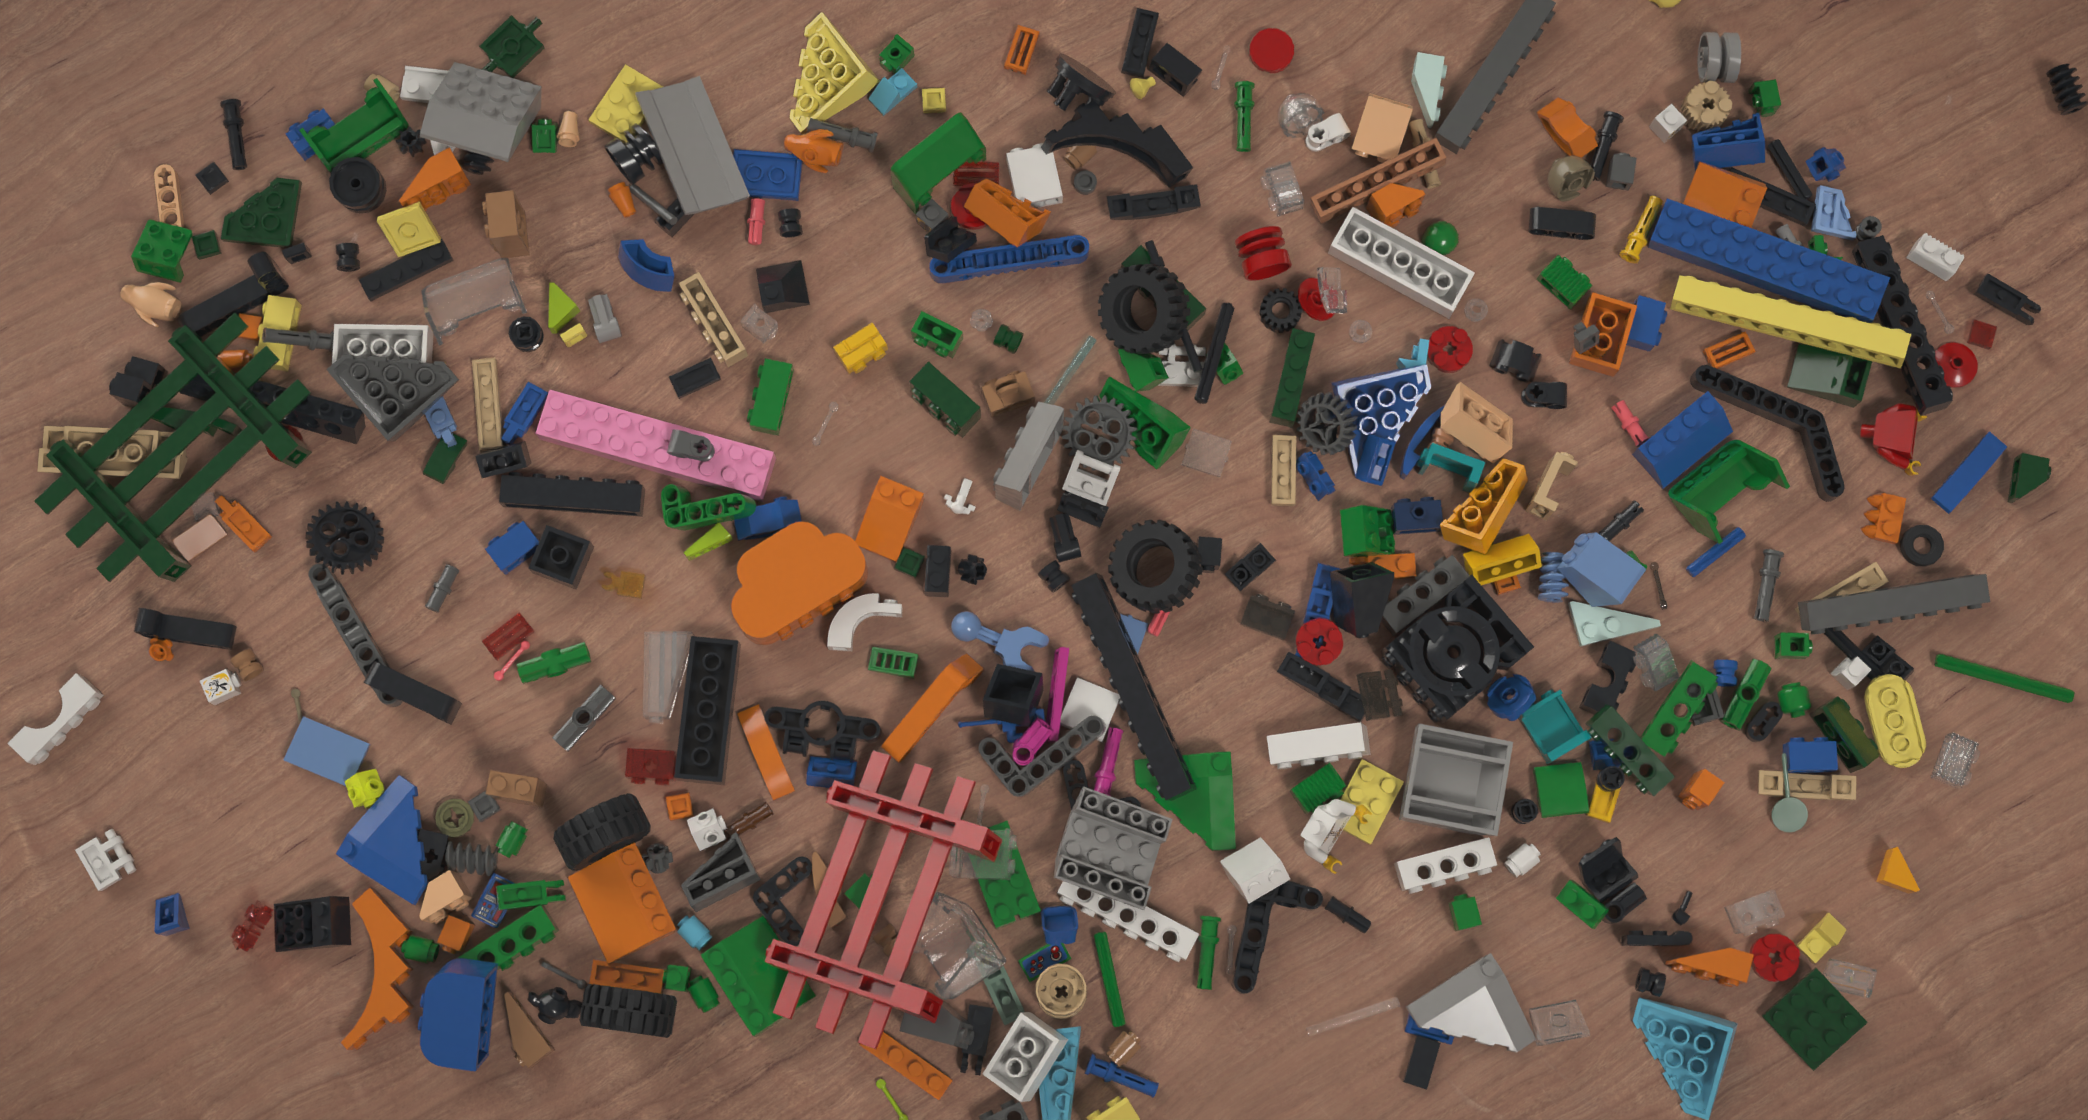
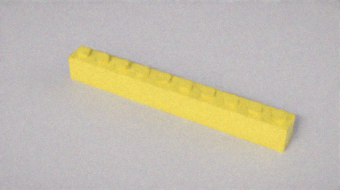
M1679 276L1670 310L1901 368L1911 337V334L1901 329H1890L1882 327L1878 323L1862 322L1854 317L1838 316L1831 311H1819L1807 305L1791 304L1783 299L1767 298L1760 293L1752 294L1736 287L1720 286L1716 282H1704L1697 280L1693 276Z

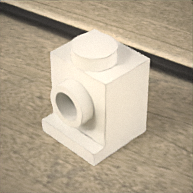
M1858 656L1852 660L1846 657L1830 674L1844 688L1849 690L1855 687L1871 669Z

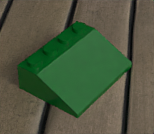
M764 916L720 941L700 955L753 1037H757L785 1018L774 1014L773 1011L788 971L773 967L765 962L768 946L772 943L773 939L779 940ZM807 981L795 1010L816 997Z

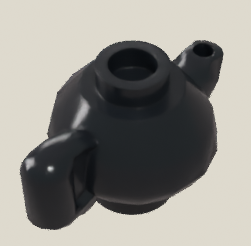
M561 987L546 990L540 995L534 992H529L527 1000L534 1007L538 1008V1017L544 1023L554 1024L556 1020H561L564 1017L575 1019L581 1013L582 1002L569 1000L566 990Z

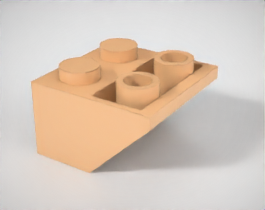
M448 870L428 883L419 915L422 921L438 924L447 919L449 912L454 909L460 911L469 905L468 901L473 897L459 873Z

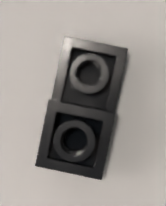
M1259 543L1251 552L1229 569L1225 575L1239 591H1242L1277 560L1262 543Z
M1878 635L1862 650L1885 674L1896 675L1906 680L1914 672V668L1896 654V650Z

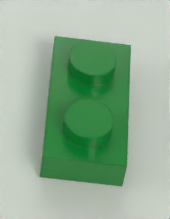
M1569 880L1556 897L1559 902L1592 929L1598 926L1609 911L1608 908L1574 880Z

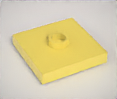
M420 202L377 217L379 226L398 257L441 242V237Z

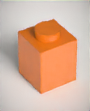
M448 915L437 942L443 944L442 949L453 954H456L457 950L464 952L475 925Z

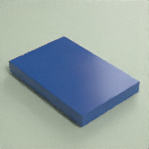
M734 149L733 157L746 185L749 197L799 201L802 160L793 154Z

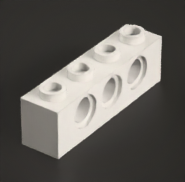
M1485 838L1394 863L1401 890H1408L1409 894L1423 891L1422 886L1431 884L1432 888L1445 885V880L1454 878L1455 882L1468 879L1469 873L1477 872L1478 876L1491 873V868L1497 866L1490 838ZM1466 854L1473 856L1475 860L1473 867H1468L1464 864L1463 858ZM1443 860L1451 863L1452 870L1450 873H1445L1441 870L1440 864ZM1420 866L1428 869L1429 876L1427 879H1421L1418 876L1417 870Z

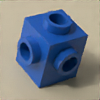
M1826 147L1815 151L1813 153L1814 156L1805 161L1815 181L1827 180L1830 182L1840 176L1839 172L1846 169L1843 163L1844 157L1836 148L1826 149Z

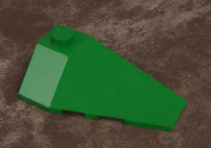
M1111 377L1107 379L1099 395L1101 400L1103 396H1107L1108 403L1115 398L1117 399L1116 406L1121 403L1125 404L1123 412L1126 410L1131 411L1128 419L1134 418L1136 420L1131 424V427L1138 428L1137 431L1132 432V436L1138 438L1133 441L1137 446L1136 451L1156 470L1179 449L1191 428L1171 411Z

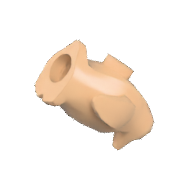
M157 282L145 286L125 285L121 289V299L129 303L136 310L138 316L149 325L159 327L151 318L172 322L181 314V301L164 291L176 289L169 284Z

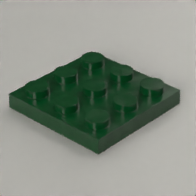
M1816 967L1762 1014V1017L1813 1071L1868 1023Z

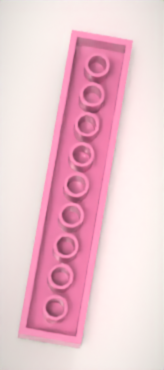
M549 390L535 433L540 440L732 494L740 493L763 502L776 460L775 454L772 451ZM672 430H681L706 437L714 446L715 454L713 458L709 461H699L668 454L667 449ZM703 445V448H698V451L701 453L702 450H707V447Z

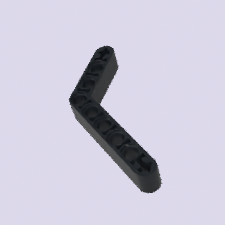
M1701 365L1694 371L1690 377V383L1694 389L1703 393L1709 391L1717 399L1800 433L1819 498L1823 501L1831 502L1844 492L1843 478L1826 421L1821 412L1709 365ZM1701 374L1704 375V380H1706V381H1702V380H1701V379H1702ZM1720 383H1726L1729 386V391H1724L1720 387ZM1742 391L1749 393L1751 400L1744 399ZM1763 401H1769L1772 404V409H1767ZM1785 409L1791 410L1794 418H1789L1785 413ZM1807 418L1814 420L1816 426H1809ZM1813 441H1819L1822 445V449H1817L1814 446ZM1820 462L1827 464L1828 472L1821 469ZM1829 486V488H1834V492L1832 490H1828L1827 487Z

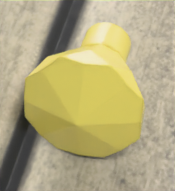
M1153 77L1148 79L1132 78L1130 88L1136 98L1142 99L1149 88L1154 86L1156 82Z

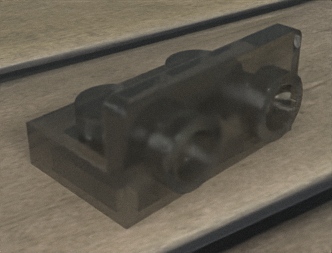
M1261 594L1251 595L1240 625L1284 641L1295 610H1292V606L1283 602H1278V604L1270 602L1267 596Z

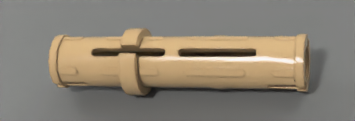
M1417 119L1409 123L1414 139L1412 143L1413 148L1421 145L1419 135H1421L1423 144L1430 141V138H1427L1423 119ZM1437 169L1424 175L1427 189L1441 185Z

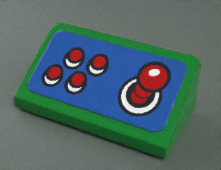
M1064 943L1056 945L1046 944L1018 960V963L1030 983L1037 979L1048 967L1055 964H1063L1069 961L1071 957Z

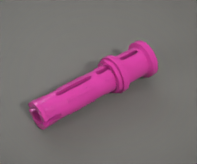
M1112 727L1108 728L1100 769L1095 773L1097 779L1094 788L1095 791L1110 796L1112 782L1116 780L1114 768L1123 730Z

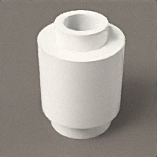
M1524 843L1507 857L1508 860L1504 862V865L1517 878L1519 875L1523 876L1540 862L1539 856L1541 854L1533 844L1528 846Z

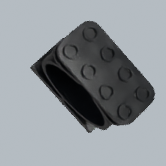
M1470 575L1462 584L1447 595L1443 608L1425 614L1389 645L1384 647L1381 651L1382 657L1380 659L1388 669L1392 667L1398 674L1396 678L1402 686L1410 688L1413 692L1411 694L1413 699L1419 705L1423 704L1427 708L1429 718L1434 723L1440 722L1443 724L1489 685L1497 669L1508 670L1531 651L1534 646L1474 576ZM1473 604L1478 613L1467 608ZM1441 619H1445L1447 622L1465 624L1478 634L1484 647L1483 664L1487 667L1486 671L1478 664L1481 650L1476 637L1464 627L1456 625L1446 626ZM1419 630L1421 631V633H1422V634L1427 638V640H1428V643H1427V646H1426V659H1427V662H1428L1430 668H1431L1437 675H1439L1440 677H1443V678H1445V679H1450V680L1462 679L1463 682L1469 687L1468 690H1467L1460 682H1447V681H1444V680H1442V679L1436 677V676L1429 670V668L1427 667V665H1426V663H1425V661H1424V657H1423L1424 639H1423V638L1421 637V635L1419 634ZM1497 635L1503 642H1505V644L1501 647H1499ZM1450 647L1455 648L1458 651V658H1451L1447 654V649Z

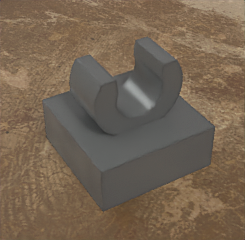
M1582 322L1573 326L1576 330L1573 333L1574 348L1579 354L1599 344V330L1594 324L1588 328Z

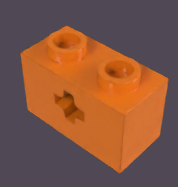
M1704 768L1692 775L1678 797L1683 800L1682 804L1687 808L1700 810L1710 805L1725 782Z

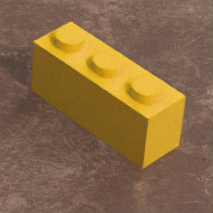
M1530 534L1493 544L1488 549L1486 555L1474 550L1463 554L1465 571L1469 576L1473 575L1481 586L1542 567L1539 547Z

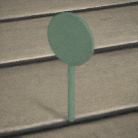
M1782 753L1785 798L1780 799L1774 805L1771 817L1774 825L1781 831L1795 832L1805 825L1808 811L1801 800L1790 797L1786 753Z

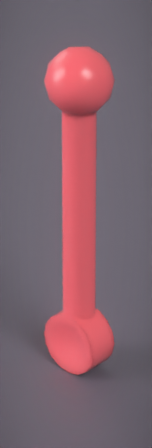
M523 641L520 649L502 670L495 672L494 678L497 681L503 680L504 673L524 650L529 649L530 643L528 641Z

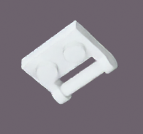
M1077 450L1062 489L1106 506L1121 466L1109 465L1086 456L1084 452ZM1081 463L1109 474L1110 477L1106 480L1078 469L1079 464Z

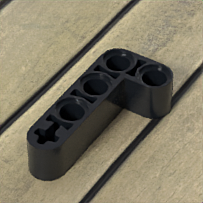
M138 608L134 632L147 638L156 637L159 640L169 639L172 642L232 650L237 626L167 615L152 609Z
M375 661L363 682L452 725L462 705L457 699Z

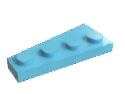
M1081 1026L1055 1029L1069 1040L1039 1086L1042 1120H1071Z

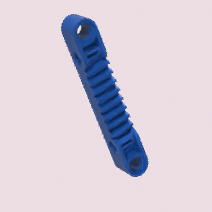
M1081 235L1025 242L1019 247L1011 244L964 251L949 263L933 258L929 267L930 275L937 283H950L969 280L975 277L979 278L983 275L990 276L991 274L999 275L1002 272L1026 271L1029 268L1034 270L1037 267H1060L1080 264L1086 261L1089 256V242ZM1074 246H1081L1084 251L1075 253L1072 251V248ZM940 265L947 267V271L944 273H938L935 269Z

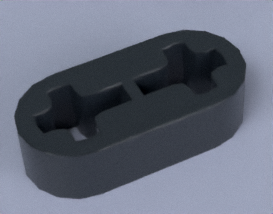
M1768 702L1760 707L1745 728L1746 737L1750 741H1762L1770 734L1783 716L1780 705L1776 702ZM1766 708H1774V715H1776V717L1772 716L1768 720H1765L1764 718L1768 714ZM1762 723L1763 726L1760 729L1762 735L1754 736L1752 727H1757Z

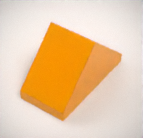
M1898 846L1886 850L1876 882L1908 894L1919 891L1920 889Z

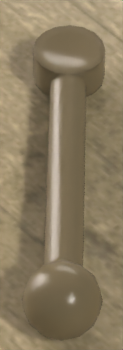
M293 689L291 696L295 700L300 725L303 718L299 700L301 692L299 689Z

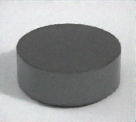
M1083 170L1076 174L1074 187L1078 193L1088 195L1096 189L1097 179L1092 172Z

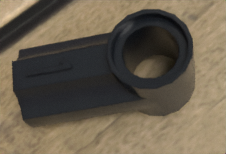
M1062 513L1049 518L1055 540L1054 548L1058 563L1080 558L1081 551L1078 539L1074 536L1069 513Z
M1635 882L1630 884L1608 903L1603 904L1606 908H1609V906L1615 907L1617 917L1612 919L1606 914L1602 921L1607 924L1622 921L1627 914L1647 899L1644 891Z

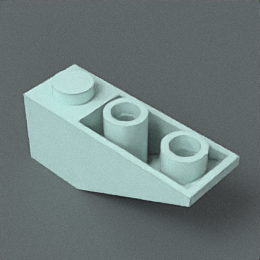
M1417 52L1411 82L1427 127L1432 128L1434 121L1438 122L1440 116V108L1437 107V102L1442 100L1444 87L1440 86L1441 78L1445 79L1447 65H1443L1444 56Z

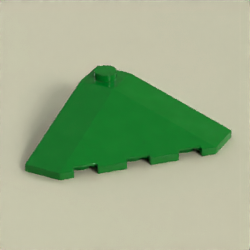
M1231 751L1182 755L1197 789L1173 801H1167L1159 795L1156 787L1158 785L1157 779L1150 774L1147 768L1148 759L1134 760L1136 785L1142 790L1144 788L1156 797L1154 801L1167 812L1172 811L1180 818L1181 821L1179 823L1193 835L1197 833L1207 842L1205 845L1211 851L1236 849Z

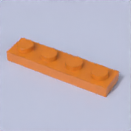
M885 1032L881 1036L877 1050L860 1044L864 1049L937 1100L941 1099L953 1081Z

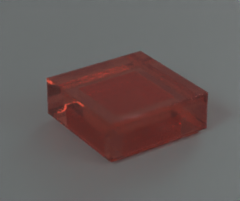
M1974 320L1967 343L1984 349H1991L1997 326Z

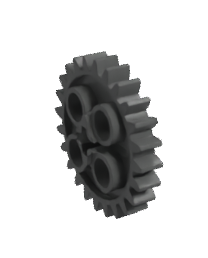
M1096 395L1093 398V402L1089 398H1085L1084 406L1077 402L1078 410H1069L1073 417H1065V420L1069 422V426H1063L1062 428L1068 431V434L1063 435L1062 438L1069 440L1064 445V448H1072L1068 455L1075 456L1077 450L1084 452V455L1114 466L1115 461L1123 464L1121 457H1130L1127 449H1135L1130 442L1138 439L1132 436V432L1137 431L1138 428L1131 427V424L1136 421L1134 418L1128 419L1131 411L1126 410L1123 412L1125 404L1121 403L1116 406L1117 399L1115 398L1108 403L1107 396H1103L1101 402ZM1096 411L1099 414V421L1092 425L1089 422V415ZM1113 421H1118L1121 426L1116 434L1110 431V424ZM1086 424L1097 430L1102 428L1103 433L1113 436L1119 441L1115 443L1104 437L1097 439V434L1083 429L1081 425ZM1083 433H1087L1090 436V442L1086 446L1081 445L1079 441ZM1104 442H1108L1111 445V451L1107 455H1103L1100 451V447Z

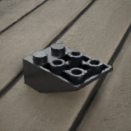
M327 896L274 904L276 952L351 945L349 897Z

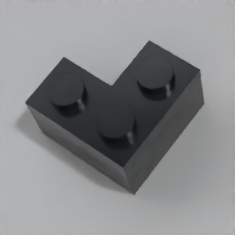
M132 356L131 361L125 366L124 374L117 372L115 378L111 380L109 394L123 405L134 408L162 381L166 369L159 363Z

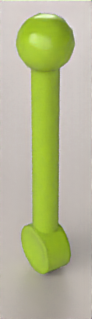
M879 1079L876 1082V1086L882 1089L899 1115V1120H908V1116L903 1114L886 1088V1082L883 1079Z

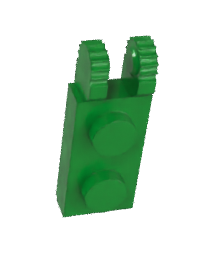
M541 880L496 886L498 911L566 901L565 895L558 894L547 897L546 888H560L564 886V880L547 882Z

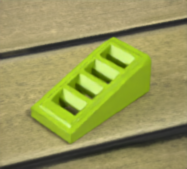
M717 523L684 551V555L689 561L731 542L733 538L721 523Z

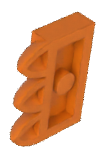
M1886 493L1868 497L1867 501L1873 507L1878 508V510H1869L1864 513V516L1875 525L1864 526L1861 528V531L1871 539L1897 544L1906 498Z

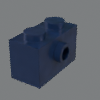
M1434 497L1420 498V501L1411 502V499L1405 498L1397 500V503L1392 505L1391 513L1394 535L1441 531L1440 524L1443 522L1441 500H1434Z

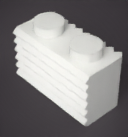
M1925 233L1915 242L1906 258L1947 281L1956 273L1964 259V254L1956 253V250H1952V247L1948 248V245L1940 243L1939 240L1936 241V238H1932L1931 235L1928 236Z

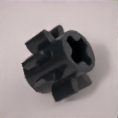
M410 126L408 130L400 131L401 137L396 140L398 146H402L400 149L402 154H406L408 151L414 157L418 152L423 153L422 144H426L427 141L425 138L420 137V129L414 132Z
M968 554V559H961L958 566V572L961 575L960 580L974 585L977 584V580H984L987 573L986 565L983 563L984 558Z

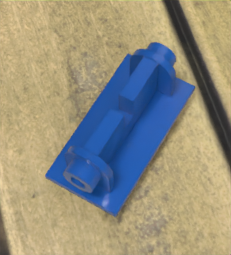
M1312 451L1305 452L1296 460L1298 472L1303 476L1311 493L1318 501L1336 491L1334 488L1335 484L1328 473L1319 474L1318 471L1324 467L1316 454H1313Z

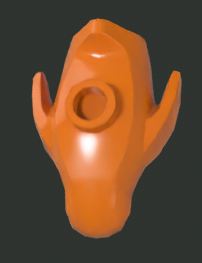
M818 129L804 135H787L784 140V147L812 170L827 173L828 170L823 166L839 165L844 143L827 138L834 136L831 131Z

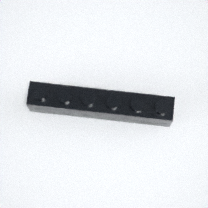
M509 472V475H502L499 503L502 507L643 517L645 488L639 481L635 480L616 483V480L606 478L602 479V482L593 481L589 477H579V480H570V477L557 475L554 479L546 478V475L532 474V477H525L522 473Z

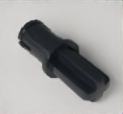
M1334 896L1331 897L1325 907V910L1342 919V923L1346 922L1362 933H1366L1371 926V921L1354 911L1353 906L1351 908Z

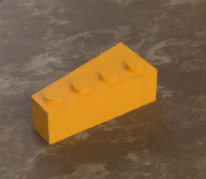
M1504 458L1483 479L1484 482L1477 489L1474 488L1469 493V498L1453 510L1448 520L1445 519L1440 524L1444 540L1486 555L1528 482L1525 466Z

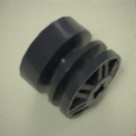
M637 123L631 126L635 137L628 130L623 132L627 140L625 144L615 137L604 145L612 161L632 185L645 177L641 168L643 164L651 171L655 169L650 159H653L659 166L663 164L654 140Z

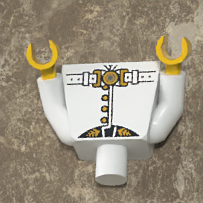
M1334 799L1328 804L1318 806L1301 833V836L1305 838V853L1317 862L1323 863L1327 870L1336 874L1337 872L1333 870V865L1335 863L1342 865V862L1334 856H1328L1329 852L1351 816L1354 815L1362 824H1366L1368 821L1363 816L1365 814L1372 815V813L1364 805L1356 807L1354 804L1339 799Z

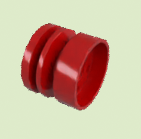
M1279 226L1255 229L1239 236L1235 240L1236 248L1239 249L1238 256L1240 258H1247L1241 264L1246 280L1257 281L1271 278L1291 268L1292 263L1288 250L1280 249L1285 245V239L1282 238L1283 233Z

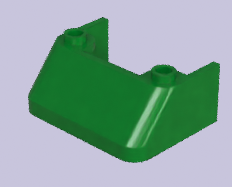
M377 78L373 80L377 87L371 88L366 93L365 105L329 129L315 126L309 130L308 134L304 128L299 130L330 173L339 162L346 158L359 157L366 159L400 136V131L404 132L409 127L400 109Z
M962 112L957 113L897 160L890 169L893 189L915 215L919 212V205L923 206L931 200L933 188L966 161L968 163H978L981 160L982 162L986 160V147Z
M1732 440L1724 444L1669 490L1668 495L1672 503L1697 532L1720 544L1723 540L1716 528L1718 525L1717 517L1714 515L1716 511L1746 487L1751 490H1762L1773 482L1788 489L1790 485L1776 458L1741 440Z

